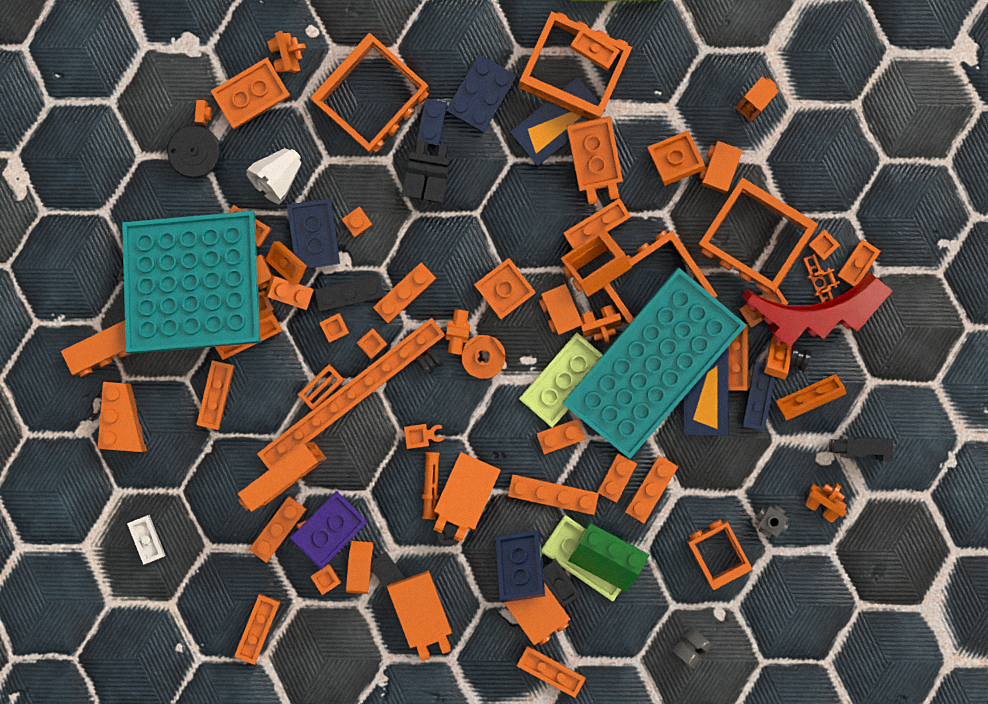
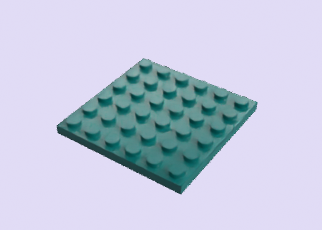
M254 211L122 222L126 353L134 354L261 343Z

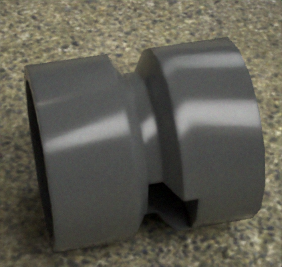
M691 626L684 634L685 640H679L672 651L694 669L702 660L701 655L707 654L714 645Z

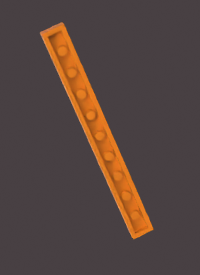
M432 318L262 449L257 455L270 470L301 445L315 438L442 339L445 334Z

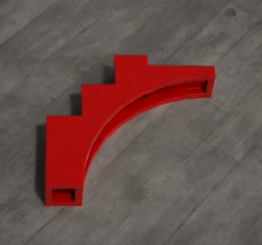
M869 272L856 286L844 294L826 302L813 305L791 306L779 304L761 298L749 289L742 296L747 301L745 305L753 312L759 310L763 314L761 318L770 324L769 329L773 332L771 337L780 345L785 342L791 347L804 330L813 337L819 335L825 339L838 322L849 330L852 327L858 332L892 290Z

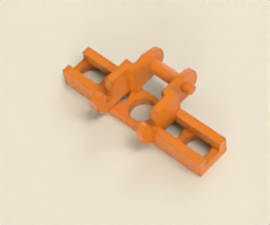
M815 254L804 258L803 262L809 274L807 279L811 278L816 290L814 296L818 295L820 302H825L826 299H833L830 287L834 286L836 288V284L840 283L835 281L832 273L834 269L830 270V268H827V272L821 270ZM810 258L814 260L815 265L813 267H810L808 263ZM812 269H817L818 272L813 274ZM828 274L830 281L832 283L828 286L823 277V275ZM817 279L823 281L822 287L816 286L815 281ZM827 292V296L823 297L822 293Z

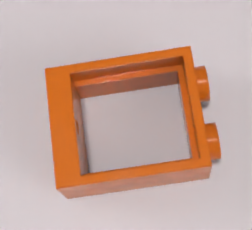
M605 229L560 258L564 264L562 270L567 278H573L572 283L577 291H583L587 297L632 268L625 253ZM605 251H608L613 259L582 279L577 270Z
M720 519L709 525L710 529L704 532L698 530L690 534V539L686 541L712 590L753 570L727 521L721 522ZM724 530L740 563L712 577L695 544Z

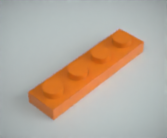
M512 474L508 496L594 515L599 493Z

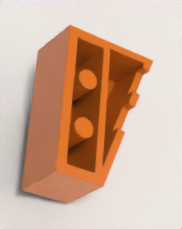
M103 382L97 449L134 452L147 451L131 384Z

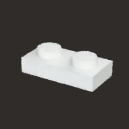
M150 515L127 523L143 565L166 556Z

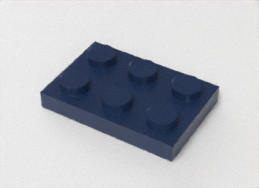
M479 54L447 107L446 112L484 133L516 80L517 75Z
M331 198L287 204L294 255L307 265L306 269L341 264Z
M539 530L496 536L500 601L504 603L545 597L541 535Z

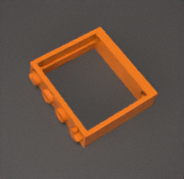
M551 11L522 74L518 88L589 120L601 118L632 47L628 46V43L624 40H615L608 37V34L603 31H594L583 22H574L562 13ZM553 25L576 36L583 27L620 50V60L599 106L530 77Z
M369 33L310 99L371 154L373 151L378 152L385 144L383 140L388 134L392 136L400 127L398 123L403 118L407 120L414 112L413 107L418 102L421 104L428 97L429 86ZM374 48L411 81L418 90L376 137L368 143L328 107L324 101Z
M742 177L700 241L699 248L702 249L701 253L706 255V257L710 259L715 257L720 260L719 264L730 271L733 268L739 272L738 276L746 282L752 280L758 284L757 288L767 294L769 292L774 294L814 234L818 223ZM742 192L805 230V233L773 282L709 243Z
M664 230L654 237L656 242L650 246L648 243H645L637 249L638 254L634 257L626 256L631 266H633L670 240L699 284L714 298L718 296L673 230L669 233ZM610 283L602 288L629 325L634 318Z
M314 441L304 443L238 493L240 496L238 501L246 511L249 509L253 512L268 504L327 458Z

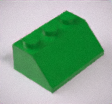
M588 522L568 561L628 592L650 555Z

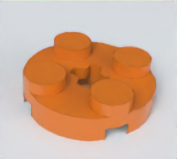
M478 335L471 338L465 344L462 351V363L465 370L470 375L479 379L494 377L502 370L505 363L503 345L496 338L488 335ZM480 351L490 354L487 363L478 361Z

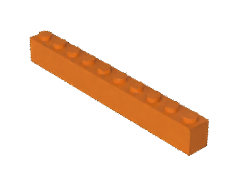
M263 255L257 256L258 288L260 291L268 287L271 275H273ZM125 320L61 351L72 375L84 377L92 373V368L98 365L102 368L111 364L114 357L120 356V358L130 355L126 353Z

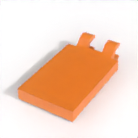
M606 116L566 125L579 191L586 190L589 205L598 203L595 190L607 187L611 200L619 198L617 183L623 182L611 117Z
M460 452L433 512L439 515L433 530L442 533L448 521L459 526L454 539L462 543L467 529L475 530L501 470Z
M428 570L387 585L409 647L417 646L421 661L430 659L427 645L439 642L442 654L450 652L451 647L446 635L451 634L452 630L430 571Z

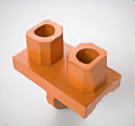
M276 32V37L268 41L270 51L272 53L280 51L282 57L274 61L276 72L296 73L301 71L298 60L302 59L301 52L306 50L305 44H298L297 37L291 38L290 33Z
M612 305L601 309L603 319L595 321L593 312L582 314L583 325H581L583 336L593 335L595 341L603 339L605 344L610 343L609 336L616 334L614 328L621 326L620 314H616Z
M814 483L811 485L805 504L807 507L816 511L818 506L823 504L827 507L823 512V516L830 522L835 521L839 515L843 517L847 512L845 510L847 505L842 502L845 496L839 492L841 485L836 483L831 487L825 484L823 489Z

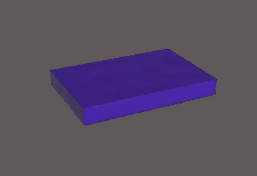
M335 491L289 539L321 570L359 532L367 521L338 491Z

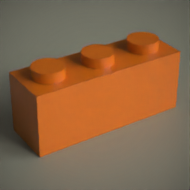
M761 77L735 108L752 122L779 92L776 89L777 85L771 79Z

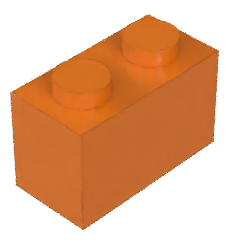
M717 141L715 146L711 145L706 158H709L707 167L705 166L706 170L701 171L699 178L702 179L700 185L724 194L727 193L743 150Z
M566 284L541 294L542 299L538 301L543 312L547 311L550 316V320L547 322L552 333L556 332L557 335H561L583 325Z

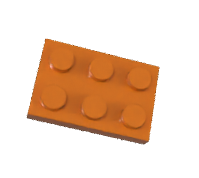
M267 57L211 90L215 100L234 130L290 97Z

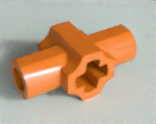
M454 309L453 321L448 322L446 339L449 340L448 353L462 355L463 344L468 342L471 324H467L469 311Z

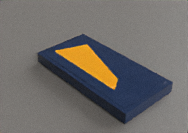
M579 77L562 89V91L596 106L600 104ZM547 101L510 131V134L538 167L569 142L566 125L589 119Z
M729 347L725 349L685 395L684 435H729Z

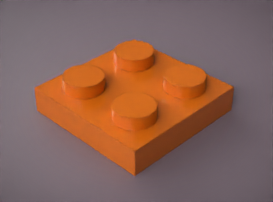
M689 131L647 147L664 186L706 170Z
M510 258L474 284L500 319H503L536 293Z

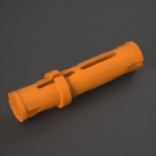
M425 452L424 494L421 499H424L422 519H436V514L433 512L437 506V499H439L437 486L440 453Z

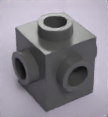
M775 504L773 507L767 505L764 508L762 507L755 517L757 519L755 524L760 527L758 531L769 538L771 535L776 537L779 534L783 535L789 526L787 523L789 518L784 515L786 511ZM772 518L777 519L774 526L770 524Z

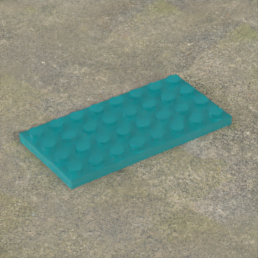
M677 267L567 395L562 404L631 459L745 328L746 324L683 270Z

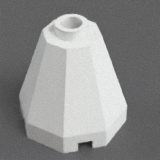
M284 148L253 163L247 169L246 176L259 192L261 190L266 192L264 196L268 200L280 204L285 199L301 166V157L295 150Z

